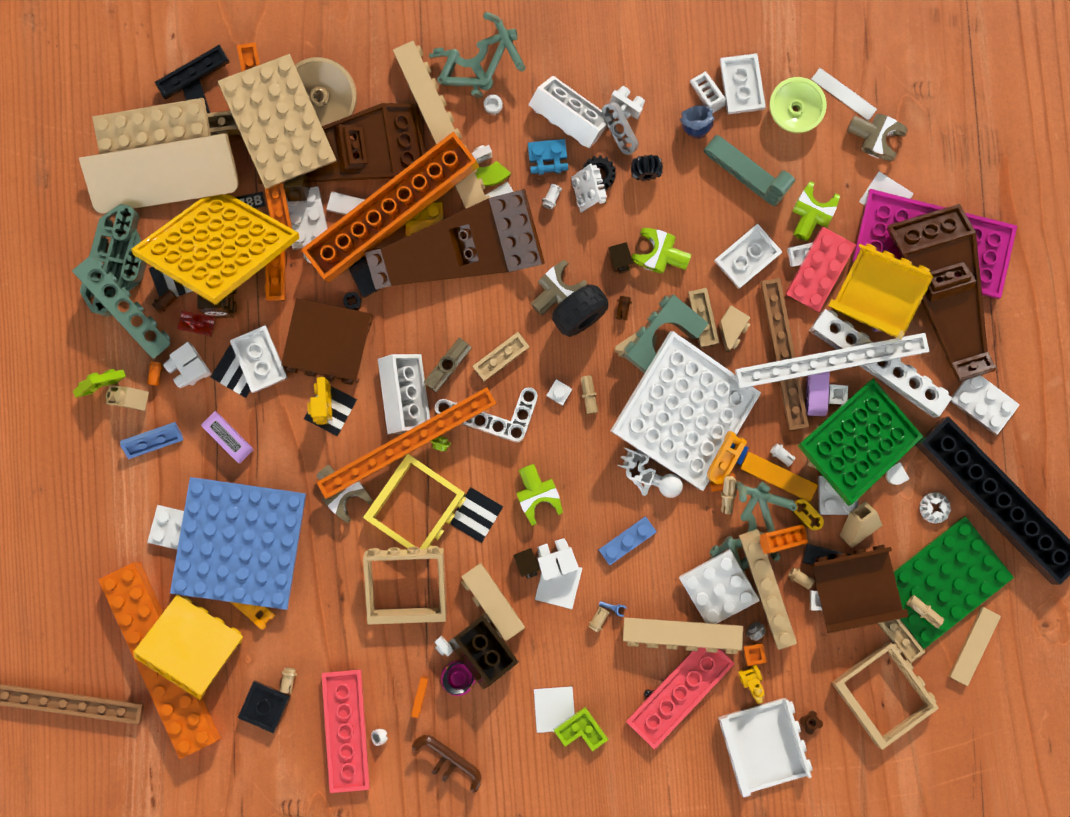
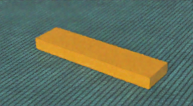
M747 452L740 467V470L808 502H811L818 487L817 484L751 452Z

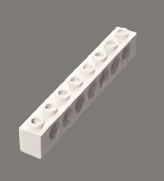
M825 309L822 311L809 329L810 332L836 350L874 343L869 340L870 337L867 334L856 331L850 322L842 321L838 318V314L832 310ZM830 325L837 327V334L830 331ZM846 336L853 338L852 345L846 342ZM901 358L884 361V367L879 366L877 362L860 366L933 418L939 417L952 399L946 389L932 384L933 381L930 378L919 375L913 366L902 363ZM894 369H898L900 371L899 378L894 376ZM910 380L915 381V383H916V388H915V389H912V388L909 386V381H910ZM926 391L932 394L931 400L925 397Z

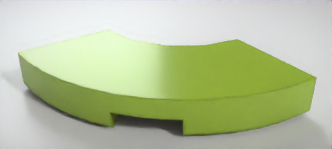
M497 161L490 166L478 167V172L475 173L477 179H482L484 186L497 185L511 175V172Z

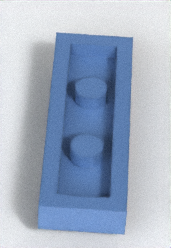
M176 422L121 440L120 446L127 458L131 459L183 441V435Z
M645 516L598 550L610 566L657 531Z

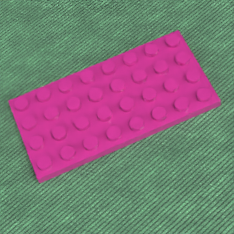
M869 189L852 262L854 263L861 250L859 244L866 246L867 243L875 246L877 251L881 253L888 251L895 255L894 258L901 260V256L887 231V226L941 210L945 207ZM965 213L976 232L982 295L1000 299L1017 225Z

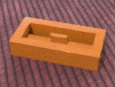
M420 677L411 717L419 718L430 677Z

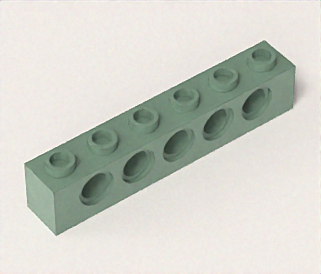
M89 256L74 268L72 272L149 356L155 359L171 345L169 342L171 338L164 330L160 332L156 328L158 324L151 316L147 318L142 313L145 309L137 301L135 303L129 298L131 294L125 287L120 289L116 284L118 280L111 272L107 274L102 269L104 267L103 263L97 257L93 259ZM100 273L102 280L98 283L91 280L92 274ZM109 287L116 290V294L113 297L105 296L104 292ZM119 303H128L129 310L126 312L119 311ZM133 317H141L143 320L142 325L139 327L133 326L131 324ZM147 331L155 332L156 339L154 341H147L144 336Z

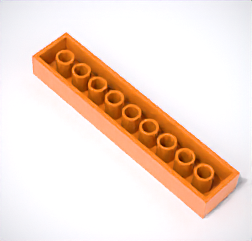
M453 131L301 250L321 277L330 283L365 256V252L374 249L475 171L479 165Z
M133 562L98 579L133 658L135 649L163 614V610L141 562ZM134 658L179 760L221 739L203 698L199 700Z

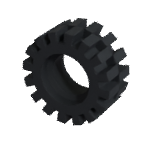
M600 155L599 158H596V156H593L592 159L589 158L587 163L583 165V168L592 164V166L597 165V168L604 169L606 177L599 184H604L602 189L608 190L613 185L616 177V168L613 166V162L608 161L607 157L605 159L602 158Z

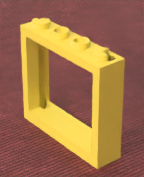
M407 454L363 518L407 549L409 547H416L375 519L413 464L457 494L420 547V549H427L431 546L434 539L439 540L444 532L443 526L445 523L450 524L455 516L453 512L456 507L461 508L466 500L464 497L466 493Z

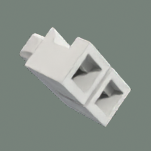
M186 342L169 355L170 359L163 364L170 374L177 369L180 371L181 374L173 379L178 388L185 387L188 384L193 386L200 379L212 374L193 344Z
M565 538L555 541L558 551L551 554L548 544L538 546V561L544 581L560 576L556 558L562 575L579 570L572 548L568 546Z

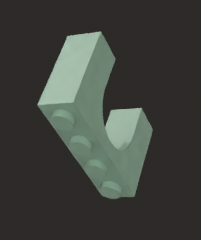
M674 294L662 298L659 302L660 307L658 310L653 311L647 318L649 322L645 327L639 328L635 334L637 336L633 342L630 341L624 348L626 352L623 354V357L644 374L656 355L652 341L658 327L665 323L673 324L691 339H698L709 324Z

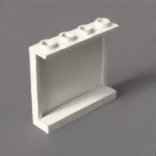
M786 698L718 717L738 788L743 797L750 796V792L807 776L811 778L810 771H813L810 760H806L804 752L807 751L805 742L800 740L799 732H801L800 725L793 717L795 708L792 701L789 702Z

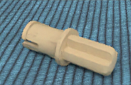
M592 376L581 377L582 398L585 400L586 414L598 413L595 397L597 393L594 391Z
M726 476L724 478L723 491L721 492V512L724 513L725 510V514L733 513L734 498H736V479L734 476Z
M915 595L911 596L907 601L906 605L920 614V618H925L936 628L943 624L944 619L933 611L930 605H926Z

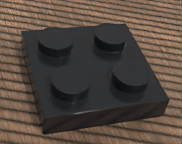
M255 680L237 718L275 733L290 695Z

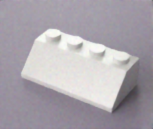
M554 76L537 88L529 103V106L536 113L543 115L550 123L557 125L564 133L574 137L581 145L588 148L597 142L608 127L602 116L601 109Z
M391 354L379 358L378 367L387 433L403 434L430 419L426 385L423 383L425 377L421 354Z

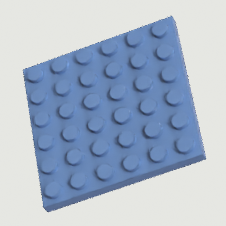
M190 477L170 594L288 610L306 493Z

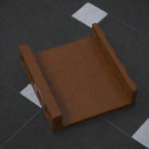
M296 298L281 366L291 373H297L298 370L305 372L304 375L316 377V374L323 375V377L330 381H334L337 378L342 379V383L353 385V382L359 383L358 373L369 324H372L373 320L372 314Z
M885 545L874 546L873 551L866 552L865 548L854 551V555L847 556L846 552L835 554V559L830 560L825 556L816 558V563L811 564L827 633L908 617L907 609L902 608L889 556V551H892L891 547L885 548Z

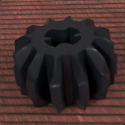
M657 155L638 156L632 160L631 173L632 177L636 180H655L663 173V163Z

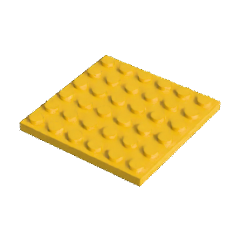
M227 193L202 197L131 250L137 258L216 305L299 240L300 237L297 231Z

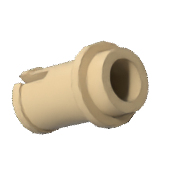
M793 567L788 574L791 582L795 581L807 590L814 583V579L802 573L799 568L795 569Z
M599 606L592 621L588 622L590 623L588 627L598 633L599 630H602L601 627L610 612Z
M284 668V671L281 673L283 678L280 692L292 693L294 677L297 676V673H295L296 669Z

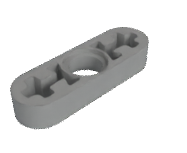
M609 102L603 106L602 116L621 152L630 155L638 149V140L620 106L616 102ZM613 109L614 113L609 114L608 111ZM617 124L623 125V133H619L617 131ZM631 143L632 146L627 148L626 144Z

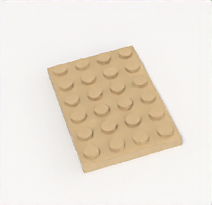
M290 54L218 81L265 189L336 162L335 155Z

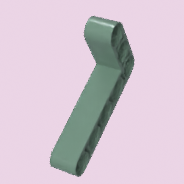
M715 135L704 149V153L772 206H777L795 183V178L784 170L774 178L718 135Z

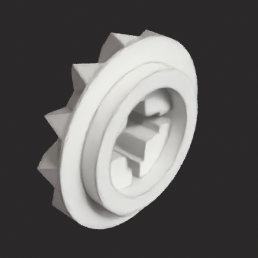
M929 493L920 502V513L928 522L941 523L948 518L949 513L952 511L950 509L951 502L948 501L945 495ZM932 503L934 505L940 503L938 508L941 512L935 511L932 513Z

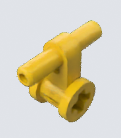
M753 665L751 669L738 671L743 687H749L755 702L761 704L764 698V689L760 683L763 681L758 666Z

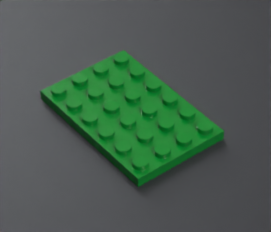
M873 378L797 446L844 502L850 506L919 442L923 436Z
M966 516L961 517L893 571L902 608L907 609L908 617L901 618L900 620L921 647L925 649L1014 578ZM915 595L923 603L930 605L931 609L944 619L943 624L936 628L925 618H920V614L906 605L911 596Z

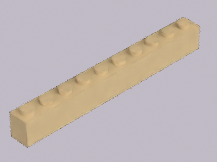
M411 41L393 49L436 145L453 131L459 139H462L459 129H454L452 125L455 121L451 112H446L444 108L447 104L443 95L439 96L436 91L439 87L435 78H430L429 73H431V69L428 63H424L421 58L424 54L420 45L416 46L414 41ZM477 169L455 185L466 209L490 198L489 195L485 196L483 189L486 188L482 179H477L475 175L478 172Z

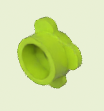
M442 436L431 441L433 443L432 448L439 451H447L451 442Z

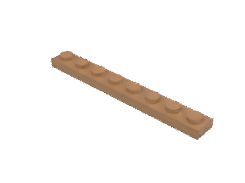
M781 279L761 281L775 362L796 358ZM800 377L779 381L789 431L808 428L809 424Z
M0 684V705L141 724L143 703Z

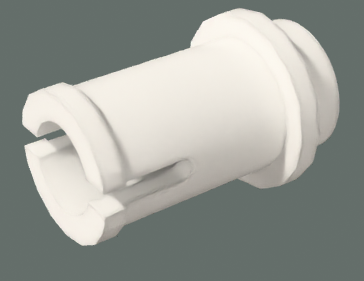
M555 184L550 185L546 197L542 199L543 207L552 210L556 206L555 202L562 191L561 187Z
M777 443L770 450L772 457H777L787 467L796 458L786 451L782 444L779 445Z

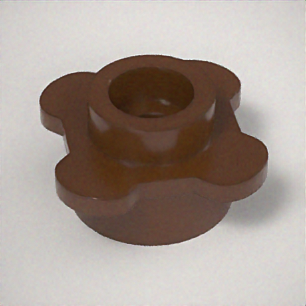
M809 711V714H806L799 720L800 724L806 728L807 734H813L814 730L823 726V722L818 719L815 711Z

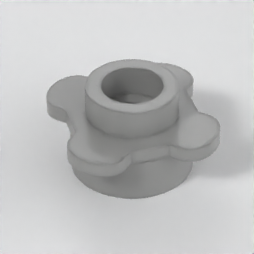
M760 621L751 624L746 635L755 641L761 639L766 632L764 629L765 625L761 624Z

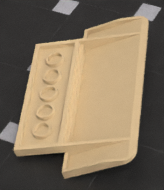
M204 98L92 116L99 154L80 157L79 161L92 205L97 212L108 213L120 204L128 205L134 209L233 193L237 190L239 183L228 135L224 133L211 136Z

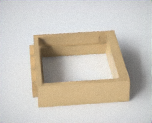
M430 546L427 549L409 547L408 549L400 550L397 547H393L388 550L371 548L365 551L363 562L367 624L446 622L444 548ZM438 558L440 607L375 610L372 561Z
M890 642L884 643L831 682L875 745L882 750L939 709L936 705L935 696L931 692L928 693L926 691L924 681L920 676L916 677L912 670L914 668L907 659L904 660L900 655L902 653L901 649L895 643L892 644ZM888 652L925 705L882 736L844 683Z

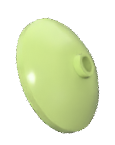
M793 77L782 81L774 89L769 106L772 118L781 128L793 133H804L814 129L822 121L827 104L822 89L815 82L803 77ZM792 107H797L798 111H793Z

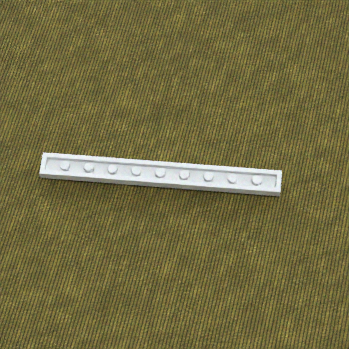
M921 333L903 337L902 340L895 338L736 369L735 372L738 387L742 389L928 353L930 351L926 334Z

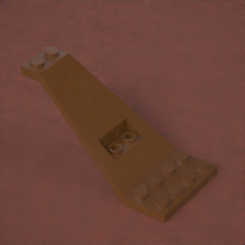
M381 103L322 126L335 155L336 162L308 172L307 176L309 182L393 179L425 154L417 103ZM257 172L259 184H263Z
M525 189L488 198L383 248L365 252L375 290L395 285L506 273L545 263Z
M957 204L888 225L887 231L901 258L911 261V265L915 267L921 265L930 269L933 279L921 302L958 382L994 372L996 366L987 348L977 237L961 205Z

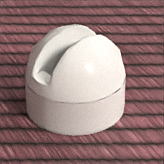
M384 729L372 731L371 740L374 745H382L388 740L387 732Z

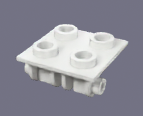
M589 164L571 177L580 213L597 202L599 204L606 202L607 195L605 189H602L604 184H599L603 180L597 165L592 166V164Z

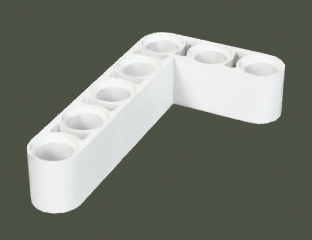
M529 387L522 390L511 421L482 412L462 425L512 442H521L525 437L537 402V392ZM531 392L534 395V400L531 402L525 401L523 398L524 394ZM441 399L436 402L435 411L439 414L440 405L447 404L450 408L457 403ZM525 410L528 413L527 419L520 420L517 417L518 412ZM478 416H483L486 421L484 425L478 426L475 424V419ZM496 422H501L504 425L501 432L493 430V425ZM519 428L522 431V435L519 438H514L511 435V431Z

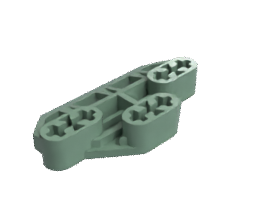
M120 204L99 219L89 256L93 259L97 257L104 263L103 270L107 274L111 272L118 280L116 284L120 289L125 287L129 292L142 281L147 263L137 257L134 258L131 250L142 242L137 231L139 214L132 207ZM116 214L115 222L113 225V222L110 219L111 216ZM106 237H110L111 240L107 253H105L109 239H106ZM94 273L91 276V280L98 283L102 280V275L98 279L100 273ZM82 283L80 293L90 311L104 317L111 316L112 314L106 308L101 309L103 305ZM111 287V290H105L104 294L107 297H113L116 294V290ZM94 296V300H93V304H92L91 301L89 300V297L92 298V297Z

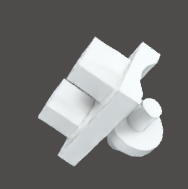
M622 86L618 91L614 90L610 102H616L627 119L632 116L638 120L645 100L640 96H636L633 101L628 99L627 97L631 91L625 86Z

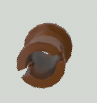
M169 289L159 299H154L152 305L159 313L161 311L164 312L165 308L178 298Z
M620 296L617 299L619 304L615 319L627 321L629 306L632 304L631 298Z

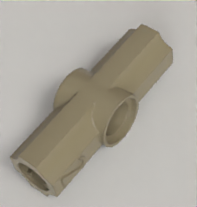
M458 338L423 383L437 393L451 374L456 371L458 365L472 347L461 338ZM445 361H451L453 363V367L449 370H445L443 368V363Z

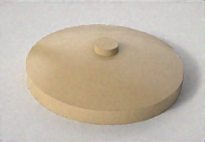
M320 57L308 58L295 64L321 126L353 115L357 104V91L351 75L343 66L333 60Z

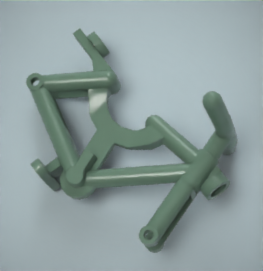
M485 12L483 17L495 24L498 34L478 41L476 45L480 51L474 58H461L460 52L456 49L444 51V48H435L433 53L429 54L431 59L448 57L437 79L438 83L444 86H473L474 90L471 91V95L476 98L483 97L479 87L485 91L492 88V76L505 48H507L515 67L519 71L526 69L513 43L514 40H518L516 28L507 30L504 27L503 20L489 12ZM500 41L485 73L480 63L485 59L489 51V45ZM458 64L463 67H471L477 78L450 76L455 65Z
M738 481L735 483V489L739 491L740 502H746L747 495L751 496L740 517L742 521H748L749 523L747 532L757 529V523L752 514L757 502H759L767 532L775 531L767 502L790 509L791 511L797 509V505L793 500L769 493L771 488L763 481L757 488L745 486ZM727 536L720 546L714 545L709 552L711 555L709 559H712L724 550L731 549L743 571L749 568L746 557L740 561L737 548L742 547L740 538L733 539L732 536ZM778 551L770 553L772 559L776 562L781 557Z

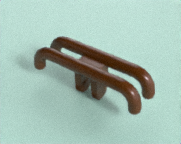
M423 735L415 740L412 745L413 751H418L421 746L427 745L442 756L431 773L434 775L438 773L444 762L448 760L451 762V765L443 774L441 780L446 782L457 766L472 777L471 792L475 793L478 791L481 785V774L474 765L430 735Z

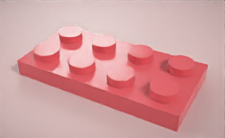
M821 227L785 295L820 312L856 244L825 227Z

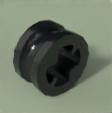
M350 292L344 296L343 302L347 309L357 310L361 306V298L358 294ZM356 297L355 300L357 301V303L352 304V306H349L350 303L347 302L348 299Z

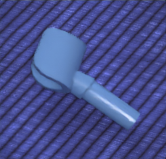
M600 601L599 606L614 611L620 617L625 616L619 614L618 609L620 607L626 608V606L622 604L615 606Z

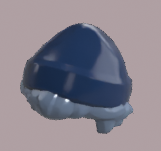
M696 105L683 111L680 123H682L684 132L695 139H701L706 136L714 124L713 110L707 106Z

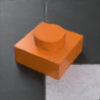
M763 643L743 646L746 666L767 663Z

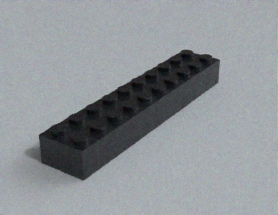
M949 416L940 419L915 445L1051 584L1061 585L1070 576V539Z

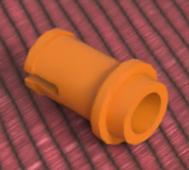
M150 361L146 384L159 386L161 369H163L162 363Z

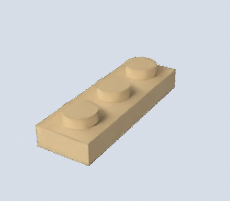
M707 288L689 291L688 298L691 309L709 323L698 337L700 348L719 344Z
M517 332L472 367L485 382L530 347L519 332Z

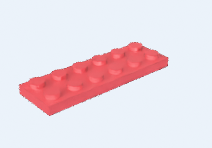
M698 648V651H691L632 713L626 722L655 750L735 663L721 649H718V653L706 652V648Z
M362 669L322 673L330 793L369 790L370 779Z

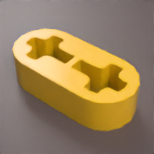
M804 499L794 501L796 505H805L803 509L807 514L802 511L797 512V509L792 512L809 530L816 531L823 527V517L808 501ZM809 515H810L813 519H814V518H818V521H817L818 526H816V525L811 526V525H810V524L812 523V521L809 519V517H808Z

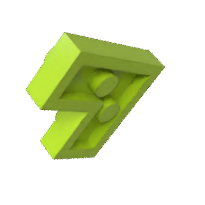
M115 369L105 371L104 374L92 373L88 375L87 379L78 383L79 386L73 390L75 398L93 394L100 387L119 383L126 377L124 370L115 371Z
M586 707L554 728V732L565 747L579 736L583 737L592 751L608 741L607 736Z

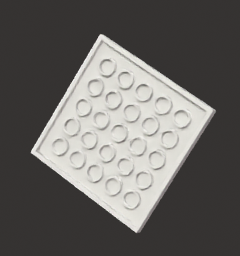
M670 331L610 431L699 490L704 491L709 482L707 477L708 469L723 444L725 435L728 431H732L737 435L761 392L754 387L739 389L737 377L734 373L675 332Z

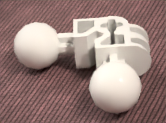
M624 448L628 451L626 456L620 457L624 460V463L617 466L626 469V476L638 486L643 496L648 494L651 485L659 487L661 494L667 498L677 497L682 492L683 483L679 476L671 473L660 476L655 474L656 470L650 468L645 470L644 465L648 463L650 457L638 449L635 452ZM639 460L637 471L640 472V474L635 475V477L633 478L631 477L632 473L629 472V470L634 469Z

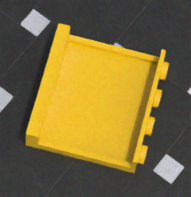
M867 243L866 246L859 244L861 250L836 299H831L828 306L834 311L902 340L933 279L930 269L921 265L915 267L911 265V261L905 258L898 260L894 258V254L888 251L881 253L871 244Z
M176 595L135 649L134 658L201 700L206 689L238 644L242 643L243 636L236 628L226 626L222 619L210 616L205 608L193 605L189 598Z

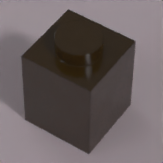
M307 173L284 183L288 202L307 201L310 190Z
M627 242L608 247L607 252L613 272L619 271V274L630 271L633 261Z
M531 548L513 555L522 577L526 576L529 579L538 575L536 571L540 569Z

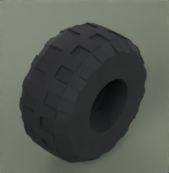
M592 284L583 286L566 297L554 309L552 320L562 334L569 337L575 336L593 325L605 314L609 307L608 299L598 286Z

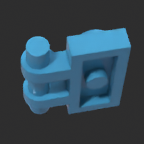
M565 139L528 142L530 163L537 162V166L530 167L531 174L544 175V173L555 172L557 174L561 173V171H568V163L560 164V160L567 159ZM554 161V164L543 165V162Z

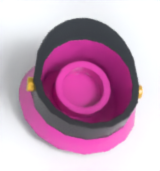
M460 660L449 663L441 674L442 687L453 696L467 694L475 683V678Z

